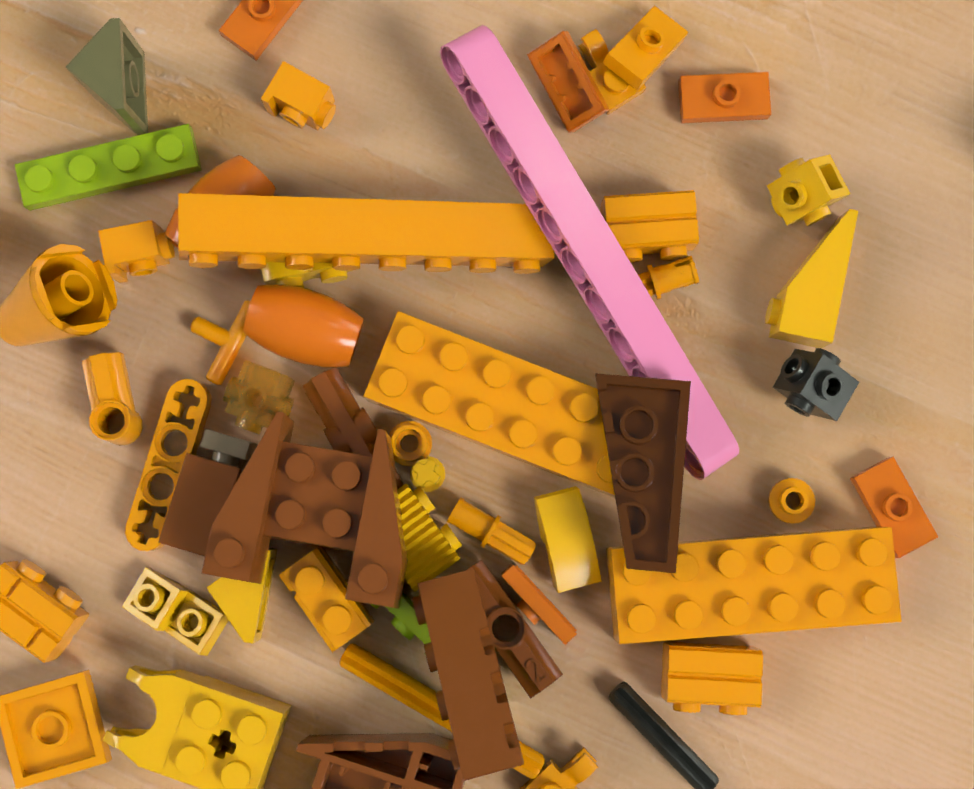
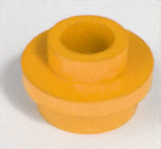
M404 421L397 424L390 431L389 436L392 441L393 456L397 463L404 466H414L417 461L427 459L430 455L432 437L422 424L415 421ZM412 435L418 439L419 444L415 451L405 452L402 449L401 443L406 436Z
M797 478L783 479L777 482L769 493V508L772 514L782 522L790 524L800 523L812 514L815 507V495L806 482ZM791 492L796 493L800 498V504L794 510L790 509L786 504V497Z

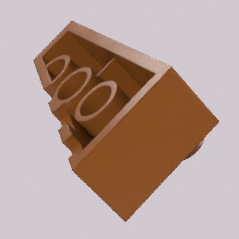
M474 568L417 583L420 595L412 597L418 624L427 623L431 642L424 644V650L430 672L438 671L442 690L435 693L442 721L449 719L453 739L447 742L454 770L461 769L463 781L524 765L521 747Z

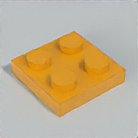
M89 669L0 695V728L16 789L105 764L112 760L109 745L103 741L105 729Z

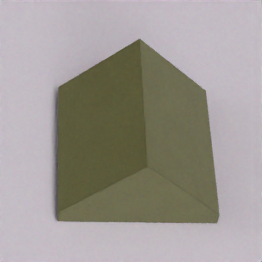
M111 18L71 60L66 68L97 101L137 135L148 133L145 54L121 19Z

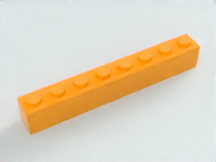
M178 193L179 260H189V266L195 268H214L218 266V261H237V266L244 269L265 268L266 262H285V267L293 270L314 268V263H332L333 269L341 271L358 270L361 268L360 264H379V270L403 271L407 269L406 265H424V270L427 272H447L452 270L453 265L469 266V271L473 273L495 272L496 266L513 267L514 273L532 274L540 272V267L545 266L554 259L552 246L526 204Z

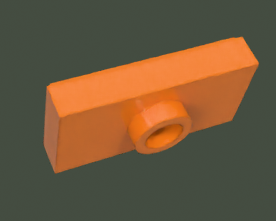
M242 0L218 31L223 38L257 61L303 0Z
M568 31L560 32L527 54L568 133L575 132L610 110Z
M768 72L680 76L678 80L681 123L767 120L771 116Z
M894 456L888 457L850 478L876 527H892L895 558H901L938 538L935 529Z
M511 563L501 573L505 581L522 598L516 606L534 625L542 620L564 645L577 635L576 628L516 563Z

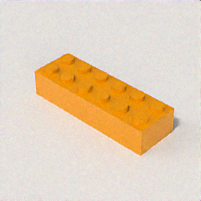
M400 311L397 312L363 396L368 402L615 498L597 388Z
M862 527L678 542L676 573L627 569L623 546L606 548L613 636L619 644L902 622L892 527Z

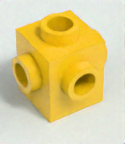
M830 154L812 158L806 162L803 157L796 159L780 168L778 171L781 177L767 185L772 196V206L775 212L784 219L786 225L803 220L806 226L817 223L832 214L829 206L851 194Z

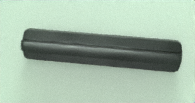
M627 682L620 683L612 690L609 695L611 703L694 789H714L719 783L718 776Z

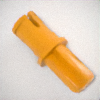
M691 255L654 268L651 264L647 265V272L638 274L649 295H655L657 300L661 299V294L699 283L698 272Z
M460 497L447 519V523L453 524L482 542L481 547L484 548L487 544L521 565H525L536 547V543L533 540L500 521L501 516L497 515L494 518L468 503L462 497Z

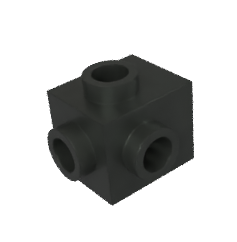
M816 348L814 352L794 349L791 356L784 362L781 373L773 388L787 398L785 405L791 410L806 417L814 415L838 421L859 381L839 366L841 360L827 350Z

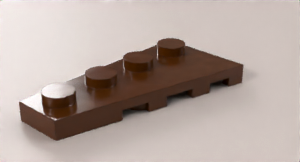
M595 373L626 568L676 573L691 381Z

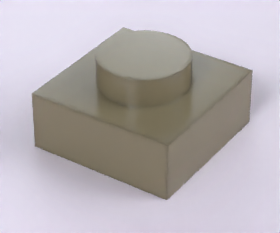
M206 429L200 447L214 450L212 460L238 467L240 458L249 460L258 444Z

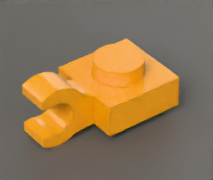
M597 29L581 37L582 43L578 48L592 67V70L589 72L610 109L606 112L607 115L644 93L647 88L645 84L637 91L603 64L609 51Z
M585 747L579 750L561 769L551 759L542 767L535 779H530L520 789H579L576 785L585 781L598 768L596 765L597 760Z

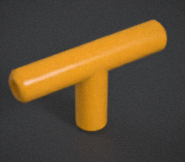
M249 300L244 301L229 331L200 316L195 317L190 325L192 333L220 346L206 375V380L218 386L224 382L247 337L243 333V327L251 302Z

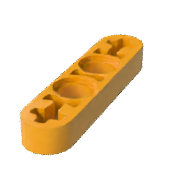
M182 379L175 382L167 392L125 528L127 541L139 551H153L165 545L158 543L186 453L196 455L212 398L206 386L193 379ZM191 388H195L194 396L200 398L198 407L190 406L185 418L195 421L193 428L185 424L170 422L172 415L182 418L185 405L178 401L181 393L188 394ZM175 430L182 431L188 441L187 448L178 456L168 454L164 447V439L170 432ZM165 473L172 478L174 490L167 499L159 500L151 492V482L157 475ZM145 502L152 506L167 507L166 515L156 513L153 520V527L159 529L158 537H151L147 540V543L144 542V533L138 531L140 523H148L153 510L143 509Z

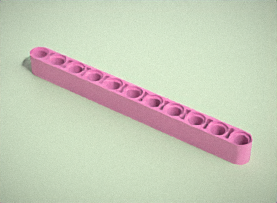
M481 25L441 46V60L449 77L628 375L691 381L684 467L694 478L703 480L739 454L738 443L499 41L487 26Z

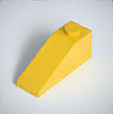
M849 209L834 222L780 290L777 297L770 299L765 316V324L771 325L768 338L815 348H823L833 343L858 210Z

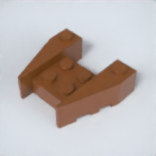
M276 412L211 526L201 574L261 584L270 539L276 538L354 552L345 599L399 609L408 559L404 543L391 437L385 430L378 429L373 457L290 443L294 421L285 413Z
M433 733L309 735L296 748L297 752L320 759L311 789H463L465 784L461 769L454 770L447 742L451 739Z

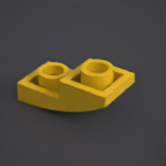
M574 486L535 496L534 503L540 537L546 545L552 583L555 590L561 593L602 582L594 540L580 489Z
M145 567L122 605V608L154 630L165 631L198 655L208 656L228 622L227 617L220 608L148 567Z

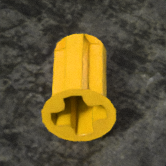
M428 456L427 459L419 460L411 467L410 479L416 488L421 486L424 492H431L443 484L445 468L437 458Z

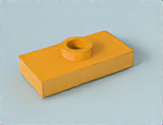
M654 5L613 47L604 59L603 64L638 91L680 46L689 32Z

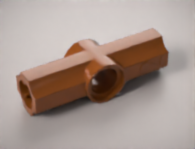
M334 367L324 371L304 384L305 394L326 428L323 431L333 450L373 457L377 429L364 407H359L338 368ZM396 470L395 476L398 490L404 484Z
M480 560L468 569L474 568L494 647L531 699L554 683L563 673L483 560ZM502 615L513 616L519 623V634L511 642L499 641L493 633L494 622Z

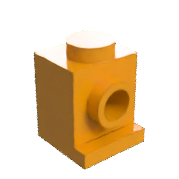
M285 61L282 62L261 97V101L270 115L276 117L281 110L280 116L301 129H303L305 124L317 131L319 128L325 129L336 111L335 99L330 86Z
M153 220L98 230L104 266L107 268L111 278L118 283L128 281L127 272H130L131 276H145L156 273L158 271L157 266L170 264L169 259L175 257L174 245L165 237L164 230Z

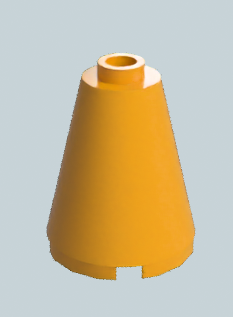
M59 244L44 250L35 258L1 304L0 337L10 345L21 347L86 336L106 327L111 321L109 317L111 311L116 309L118 300L115 283L107 268L99 260L91 261L82 254L86 250L76 245Z

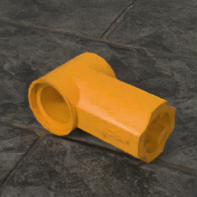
M104 352L89 356V358L82 361L92 410L89 416V426L92 433L100 439L119 446L129 445L140 436L143 429V421L140 414L135 410L124 354L121 352ZM118 412H123L125 417L123 428L119 432L111 434L108 429L110 418Z

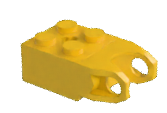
M137 665L128 669L126 679L135 683L142 691L149 694L154 701L157 711L156 719L149 729H125L113 726L111 730H106L104 742L119 749L140 768L200 789H263L292 705L210 676H201L184 669L155 670ZM226 730L231 732L230 741L235 743L236 746L233 745L231 748L225 746L220 739V735Z

